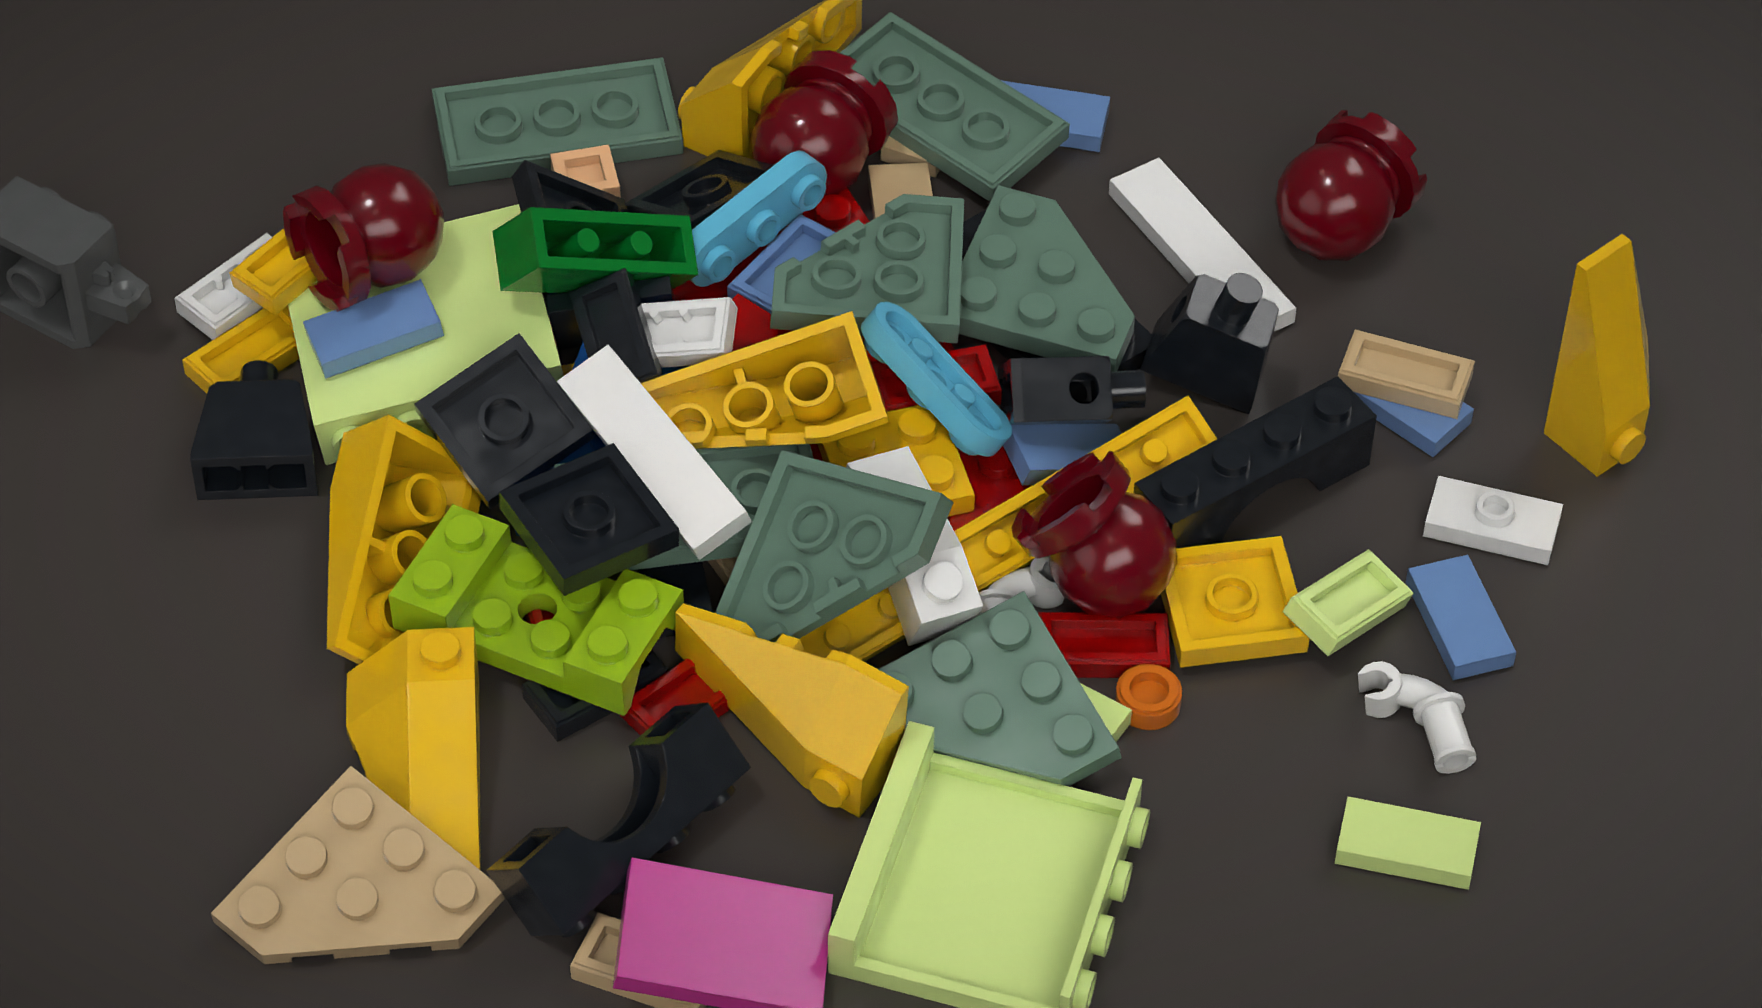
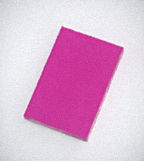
M631 858L626 876L613 989L719 1008H823L828 958V933L831 925L833 894Z

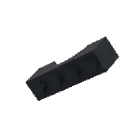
M1337 376L1135 482L1134 493L1143 495L1163 512L1176 540V548L1221 543L1228 528L1241 511L1271 487L1286 480L1306 478L1319 491H1322L1370 465L1377 415Z
M709 703L674 706L628 746L634 774L632 795L623 817L607 834L593 841L579 835L568 827L534 828L486 870L531 936L561 935L563 938H567L586 928L595 919L596 912L594 908L609 894L616 895L625 891L627 869L631 858L649 860L655 853H663L675 847L688 836L690 829L687 825L701 812H708L719 807L735 793L736 789L733 783L745 774L751 766Z

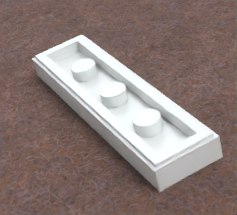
M1160 158L1110 179L1109 195L1188 283L1196 275L1206 274L1226 283L1228 278L1235 273L1249 274L1260 282L1263 289L1262 298L1274 302L1279 308L1274 332L1295 322L1296 307Z
M609 344L557 381L606 446L612 443L616 445L678 526L679 536L699 560L752 522L744 507Z

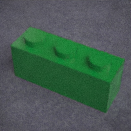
M530 207L492 231L501 291L569 292L623 268H626L633 276L634 281L669 276L672 289L698 275L690 216Z

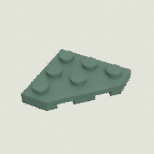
M998 185L962 261L959 334L1046 358L1109 356L1111 371H1117L1134 333L1135 315L1056 200Z
M902 194L886 203L885 213L865 225L857 220L822 240L820 251L802 261L792 257L775 267L770 329L797 330L853 311L861 336H863L861 332L862 322L878 303L890 302L912 314L937 342L958 343L964 199Z
M781 450L715 613L746 622L754 630L758 638L771 642H776L782 634L800 639L929 564L954 502L936 491Z
M1024 591L878 669L909 686L906 727L909 721L935 727V753L1065 786H1071L1122 758L1117 743Z

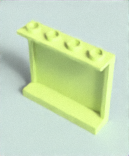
M519 204L444 222L442 243L436 257L427 268L412 280L402 284L383 288L371 285L367 298L421 279L440 319L444 333L442 337L325 379L308 340L303 321L334 310L325 307L312 294L309 288L288 304L312 421L325 465L337 462L344 432L387 415H391L435 439V436L417 414L414 404L518 333L521 334L556 382L564 376L543 294L539 292L500 290L492 231L521 213Z
M909 721L828 933V973L958 1008H1089L1097 978V972L1090 971L1089 968L1094 955L1105 957L1115 924V917L1107 914L1112 900L1123 903L1126 897L1133 863L1125 861L1129 847L1141 849L1149 824L1150 809L1140 807L1142 779L1132 778L1124 801L935 753V727Z

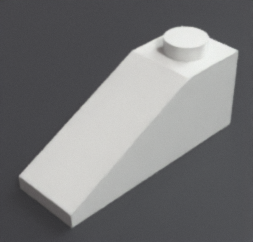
M908 446L849 462L846 465L850 469L932 490ZM948 519L945 522L929 564L888 587L908 646L935 639L976 617L983 607L963 547Z

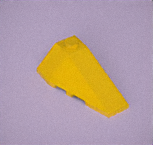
M823 0L711 68L696 87H689L681 98L678 107V117L682 121L683 146L705 156L721 150L753 159L751 132L762 107L784 91V84L788 74L794 66L804 60L807 54L812 51L825 50L840 53L851 43L862 29V0Z
M1620 234L1576 265L1544 428L1546 436L1596 477L1617 463L1626 464L1638 455L1646 441L1644 431L1650 409L1648 336L1632 241L1624 234Z
M853 311L641 383L695 449L830 443L889 423L883 398Z
M391 415L384 416L343 433L330 487L327 649L358 665L404 633L393 628L388 595L452 504L478 513L481 503L480 496L438 440Z
M683 603L675 612V651L683 660L690 659L695 664V672L714 693L720 690L725 695L729 709L804 788L810 790L823 804L834 808L840 807L860 818L883 789L906 727L909 686L853 655L834 649L826 658L802 651L804 648L801 640L782 634L776 642H771L758 638L754 630L746 622Z
M474 627L407 630L347 673V735L353 750H356L366 778L481 870L479 668Z

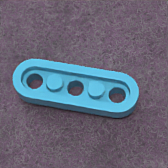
M794 151L782 158L693 228L692 235L698 275L690 279V281L697 286L705 287L724 280L735 266L759 247L766 246L772 242L777 234L799 214L815 208L824 197L826 191L827 172L825 167L806 152Z
M880 302L875 306L861 324V332L865 339L864 344L867 351L876 360L887 364L904 382L909 396L918 405L930 410L949 431L951 441L957 448L972 456L990 457L995 455L1012 435V426L1004 412L912 314L890 302Z

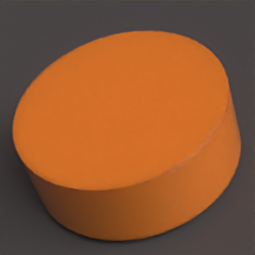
M1141 664L1129 668L1120 676L1116 686L1115 701L1132 709L1130 726L1142 730H1157L1170 725L1179 715L1182 686L1177 676L1170 670L1159 665Z

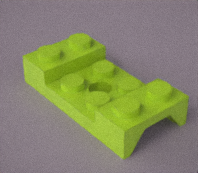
M454 504L449 508L388 595L394 629L405 632L412 629L474 627L478 661L532 680L622 716H625L631 707L642 663L664 629L675 630V612L684 603L683 589L629 569L623 570L616 581L605 578L564 596L531 550L511 542L510 526L508 524ZM537 609L549 611L555 615L552 619L544 620L537 624H530L522 620L530 611Z

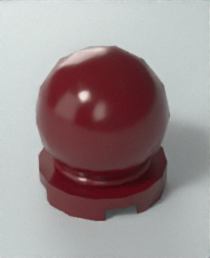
M831 50L812 51L790 71L784 84V91L762 107L751 132L753 159L775 165L786 155L794 151H804L826 169L827 179L824 196L829 194L838 195L857 181L867 156L882 149L887 142L890 133L898 123L896 103L881 80L873 86L864 76L852 69L857 62L852 57Z
M1341 110L1317 133L1315 144L1289 162L1279 178L1275 198L1279 227L1297 249L1319 260L1348 261L1369 250L1382 240L1392 222V218L1401 217L1424 195L1428 181L1427 175H1418L1417 168L1410 158L1417 150L1413 142L1396 125L1376 113L1369 112L1362 119L1351 115L1348 116V110Z
M387 163L362 166L335 183L331 192L316 185L292 196L295 202L284 206L283 209L284 231L293 260L305 256L312 273L318 281L308 286V288L325 307L337 312L366 300L371 285L383 288L402 284L415 278L434 260L443 239L444 212L429 184L415 171Z
M1108 451L1102 462L1093 452L1086 454L1049 478L1041 486L1049 496L1035 509L1032 515L1024 508H1021L1016 515L1011 529L1013 537L1029 556L1035 558L1049 556L1051 575L1065 598L1087 614L1121 618L1147 609L1168 586L1177 565L1176 540L1163 512L1143 495L1126 492L1131 481L1129 470L1113 451Z

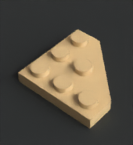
M350 766L211 912V916L217 926L263 964L292 962L293 957L333 954L334 959L386 955L390 954L391 949L431 946L432 951L459 949L505 900V897L491 878L355 768Z

